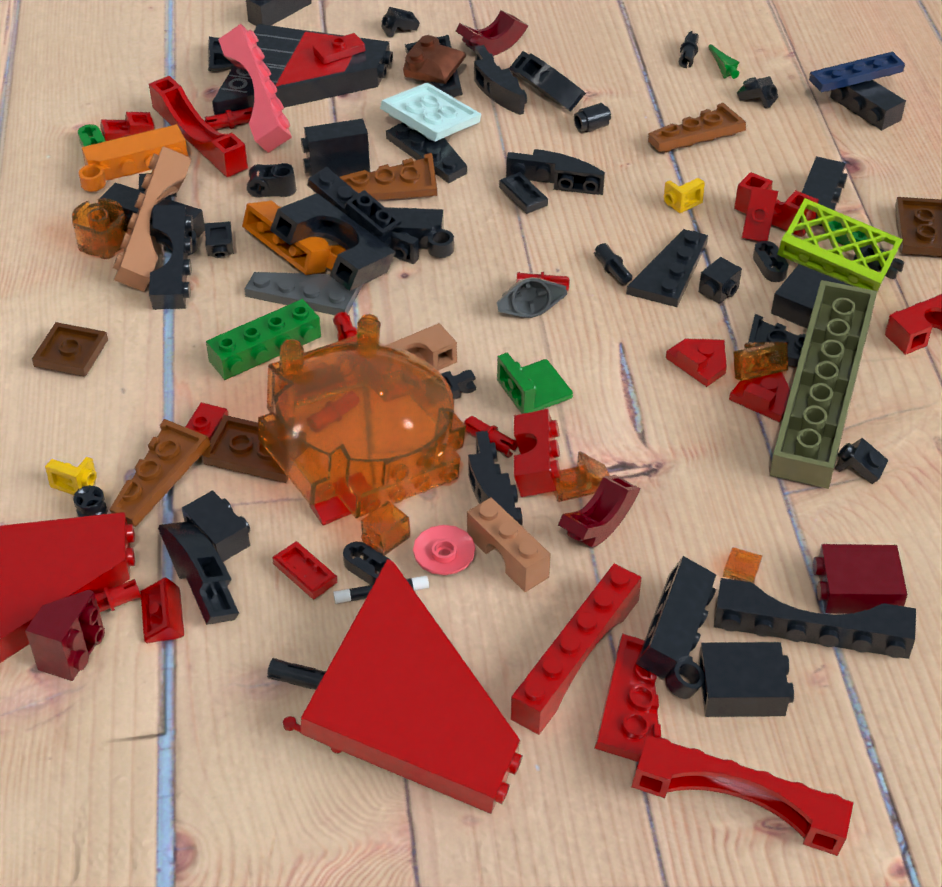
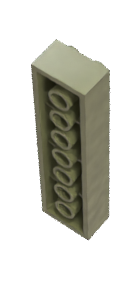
M821 280L774 449L770 476L829 489L873 314L877 291Z

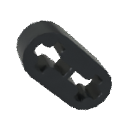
M760 241L755 244L753 260L767 280L771 282L784 281L789 267L787 260L777 255L779 248L775 243Z
M351 542L343 550L345 568L370 585H374L387 559L390 560L363 542Z

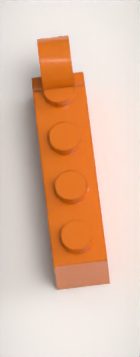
M178 125L81 147L85 166L79 170L81 187L90 192L98 191L105 187L108 180L152 170L148 168L153 154L159 155L163 146L188 156L186 140Z
M272 200L247 203L242 227L305 275L325 272L326 267L332 270L338 254L346 251L342 246L328 245L329 242L322 237H308L289 245L270 231L276 212L281 207Z

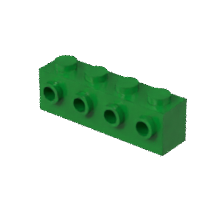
M303 299L207 340L206 346L209 362L222 378L227 380L320 338V317Z

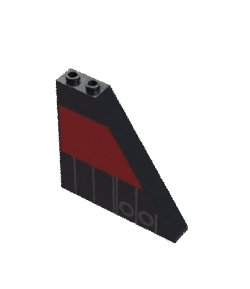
M258 24L254 30L258 38L257 46L265 56L263 62L271 72L269 78L277 88L275 94L284 108L376 88L379 86L382 78L386 77L387 67L393 61V52L390 51V43L388 41L360 38L365 43L364 52L323 64L313 53V45L344 35ZM233 65L212 101L214 115L225 113V110H231L232 112L249 107L253 109L254 87L248 71Z

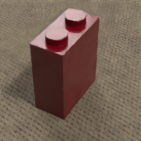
M821 544L819 557H814L813 572L815 576H819L817 597L818 600L823 601L825 613H856L874 608L883 603L898 606L905 605L908 593L897 545Z

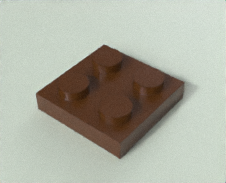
M55 322L32 357L33 365L38 368L86 377L108 341L107 332Z

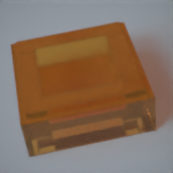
M732 547L724 568L723 577L754 583L763 556Z

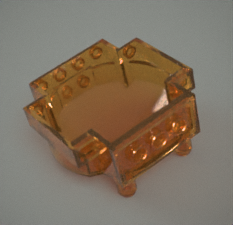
M365 314L358 320L356 336L305 353L299 341L294 339L286 340L280 347L279 361L268 365L267 410L270 413L258 417V440L310 505H314L338 496L355 518L374 513L379 509L458 479L461 457L456 450L463 448L466 425L454 413L453 394L441 373L427 361L413 353L381 344L379 342L381 323L372 314Z

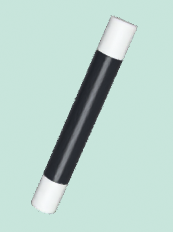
M427 575L406 579L413 590L429 588ZM373 585L333 591L335 604L366 599Z

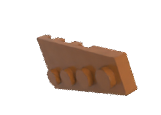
M721 103L712 112L706 109L701 111L700 116L697 118L689 116L682 119V124L680 125L670 124L648 133V142L658 152H669L674 148L689 147L694 143L713 141L718 137L733 136L738 132L746 131V121L726 104Z
M432 153L425 154L423 159L415 161L412 158L402 160V164L389 167L388 164L382 165L373 172L363 170L340 176L356 192L360 193L365 190L376 200L437 196V183Z
M163 419L160 424L161 431L159 435L151 439L148 444L149 451L144 460L139 459L135 466V475L131 480L126 481L109 509L110 512H125L127 523L133 524L136 527L211 445L208 436Z

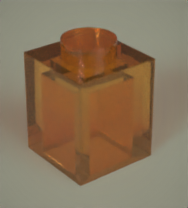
M389 501L361 520V539L363 543H366L383 555H387L410 538L409 517Z

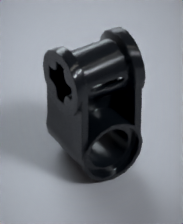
M288 163L257 164L249 170L250 180L247 183V191L254 197H288L297 190L292 165Z

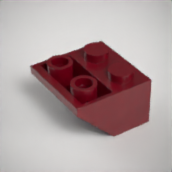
M86 590L42 605L25 632L39 671L73 681L78 672L86 667L89 655L94 647L102 642L105 634L94 591Z

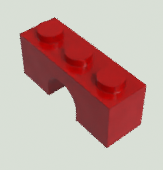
M750 172L738 184L734 209L747 214L752 186L772 190L773 181ZM797 190L785 202L777 199L772 225L788 231L803 200L806 198L818 203L819 199ZM806 208L804 215L807 221L814 220L816 212ZM801 229L794 231L793 234L803 237L806 231Z
M942 294L890 314L885 336L905 355L926 347L932 328L942 331Z
M548 409L514 415V437L520 451L519 455H514V478L521 497L556 491V478H561L559 463L556 460L557 457H560V449L557 439L555 440L556 437L560 436L557 420L551 419Z

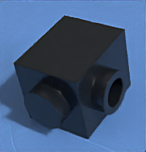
M719 257L701 272L698 292L721 304L728 297H732L739 289L742 268Z

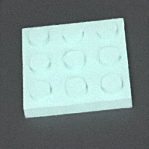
M424 83L382 100L380 107L390 117L400 120L410 129L417 130L432 141H438L480 122L481 113L429 83Z

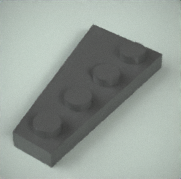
M254 272L244 290L245 297L283 305H289L303 299L316 312L336 315L340 312L349 313L363 285L349 291L333 279L330 274L305 275L304 273Z

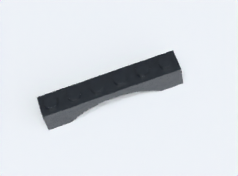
M721 578L714 627L727 631L757 634L763 637H777L794 642H808L826 647L845 648L858 652L909 659L916 636V608L883 603L874 608L850 614L814 613L782 603L766 594L752 582Z

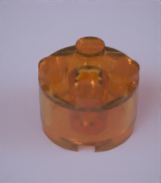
M106 198L97 199L98 203L89 204V201L83 202L72 213V223L79 251L89 255L100 256L102 259L114 257L115 252L122 249L120 245L125 233H128L122 206L120 203Z

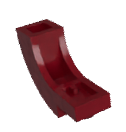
M500 10L496 19L486 28L473 29L459 23L456 32L463 36L461 40L474 52L476 46L484 45L488 52L495 56L512 47L521 38L529 25L514 15Z
M617 475L605 476L602 478L591 500L579 511L562 514L558 526L567 530L566 534L569 537L591 548L596 547L605 541L620 525L632 507L641 488Z

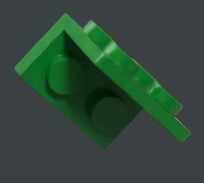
M508 352L497 356V381L522 414L539 411L573 398V391L547 359L521 367L519 362H515Z

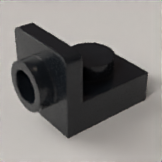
M389 7L387 13L382 18L381 27L388 37H393L397 28L404 31L408 29L417 31L420 22L413 12Z

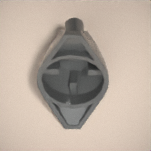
M535 277L522 279L511 286L508 291L504 292L497 301L498 312L526 318L540 316L567 295L566 286Z

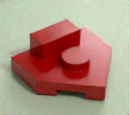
M685 338L666 351V359L708 387L726 374L725 340Z
M782 371L743 376L730 392L729 400L777 422H781L791 390Z

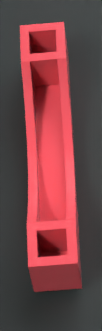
M240 24L218 40L224 56L237 68L248 71L252 79L254 106L249 126L255 142L269 153L292 138L289 131L290 123L282 112L284 109L283 104L275 94L277 88L269 78L271 72L263 62L265 56L257 46V36L251 29L248 31Z

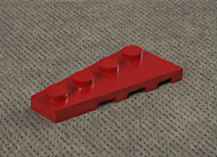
M622 633L594 749L639 762L647 735L656 738L661 737V724L658 723L659 699L655 686L657 676L636 664L644 640Z

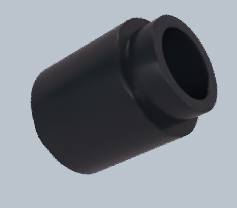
M603 103L579 109L574 114V123L580 132H590L608 126L609 120H611L610 109Z

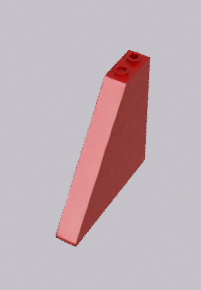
M125 512L0 526V663L29 645L25 630L42 605L86 590H91L98 594L104 591V587L110 589L130 580V567L135 566L133 547L130 548V543L135 542L133 524L127 523Z
M387 559L301 716V734L491 814L496 802L503 804L510 784L505 782L509 773L515 775L523 757V755L518 754L520 739L396 564Z

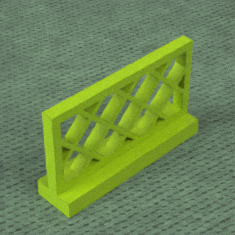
M805 198L787 233L785 232L781 240L777 255L852 286L878 292L903 239ZM806 208L816 212L819 218L807 221L804 215ZM834 220L840 222L843 229L831 231L828 222ZM822 224L826 233L814 236L810 227ZM805 229L809 238L802 240L792 234L794 231ZM861 231L866 234L868 239L856 242L852 233ZM846 234L851 244L839 247L835 237ZM829 239L833 249H823L819 247L817 242ZM885 241L894 246L892 250L881 253L877 243ZM871 245L875 255L863 257L860 247ZM854 250L858 259L851 261L844 258L842 252ZM878 260L882 267L881 273L870 269L867 263Z

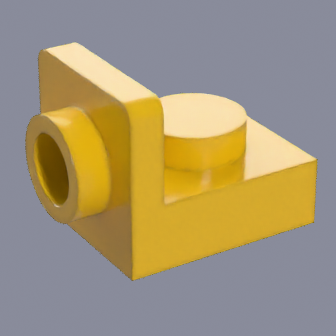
M696 178L678 186L669 180L665 182L664 202L679 214L703 203L705 182L700 178Z
M85 457L78 467L55 459H51L45 466L50 487L74 495L78 489L84 486H93L96 481L97 474L93 459L90 457Z

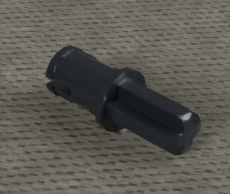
M693 31L688 32L685 41L680 47L681 55L678 62L683 68H687V65L690 68L693 65L694 56L698 53L697 43L699 35L693 33Z
M602 243L595 248L596 252H594V255L604 265V270L608 274L612 273L621 285H627L632 280V275L623 265L622 257L616 255L606 243Z

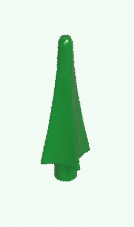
M710 44L708 48L714 56L723 78L725 79L728 76H731L733 79L737 78L740 74L737 70L740 62Z

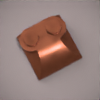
M432 35L422 36L405 57L404 76L446 84L466 58V53L440 45L439 39Z

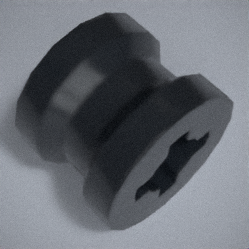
M88 485L74 493L73 501L77 508L78 517L107 514L108 510L104 502V494L99 487Z

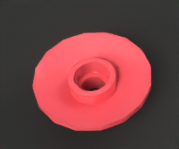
M439 525L421 532L415 540L413 553L416 562L422 569L433 574L449 575L458 573L469 566L474 559L475 545L473 538L465 530L456 526Z

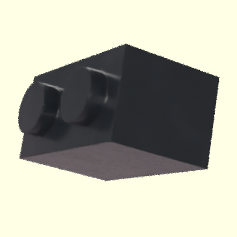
M213 490L182 507L184 522L188 521L206 536L223 562L250 546L248 534L250 526L243 516L238 517L233 512L228 500L225 498L221 499Z

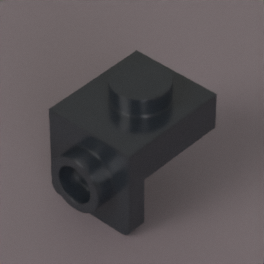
M770 76L759 79L752 77L743 82V86L739 89L737 95L740 101L760 97L764 108H770L778 98V91Z
M231 221L205 223L207 255L223 258L229 254H234Z
M861 438L855 443H847L841 448L838 453L839 460L835 468L840 472L851 466L868 482L873 484L880 480L888 459L864 438Z

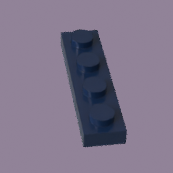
M892 51L811 71L809 81L821 93L828 92L833 89L904 72L905 63Z

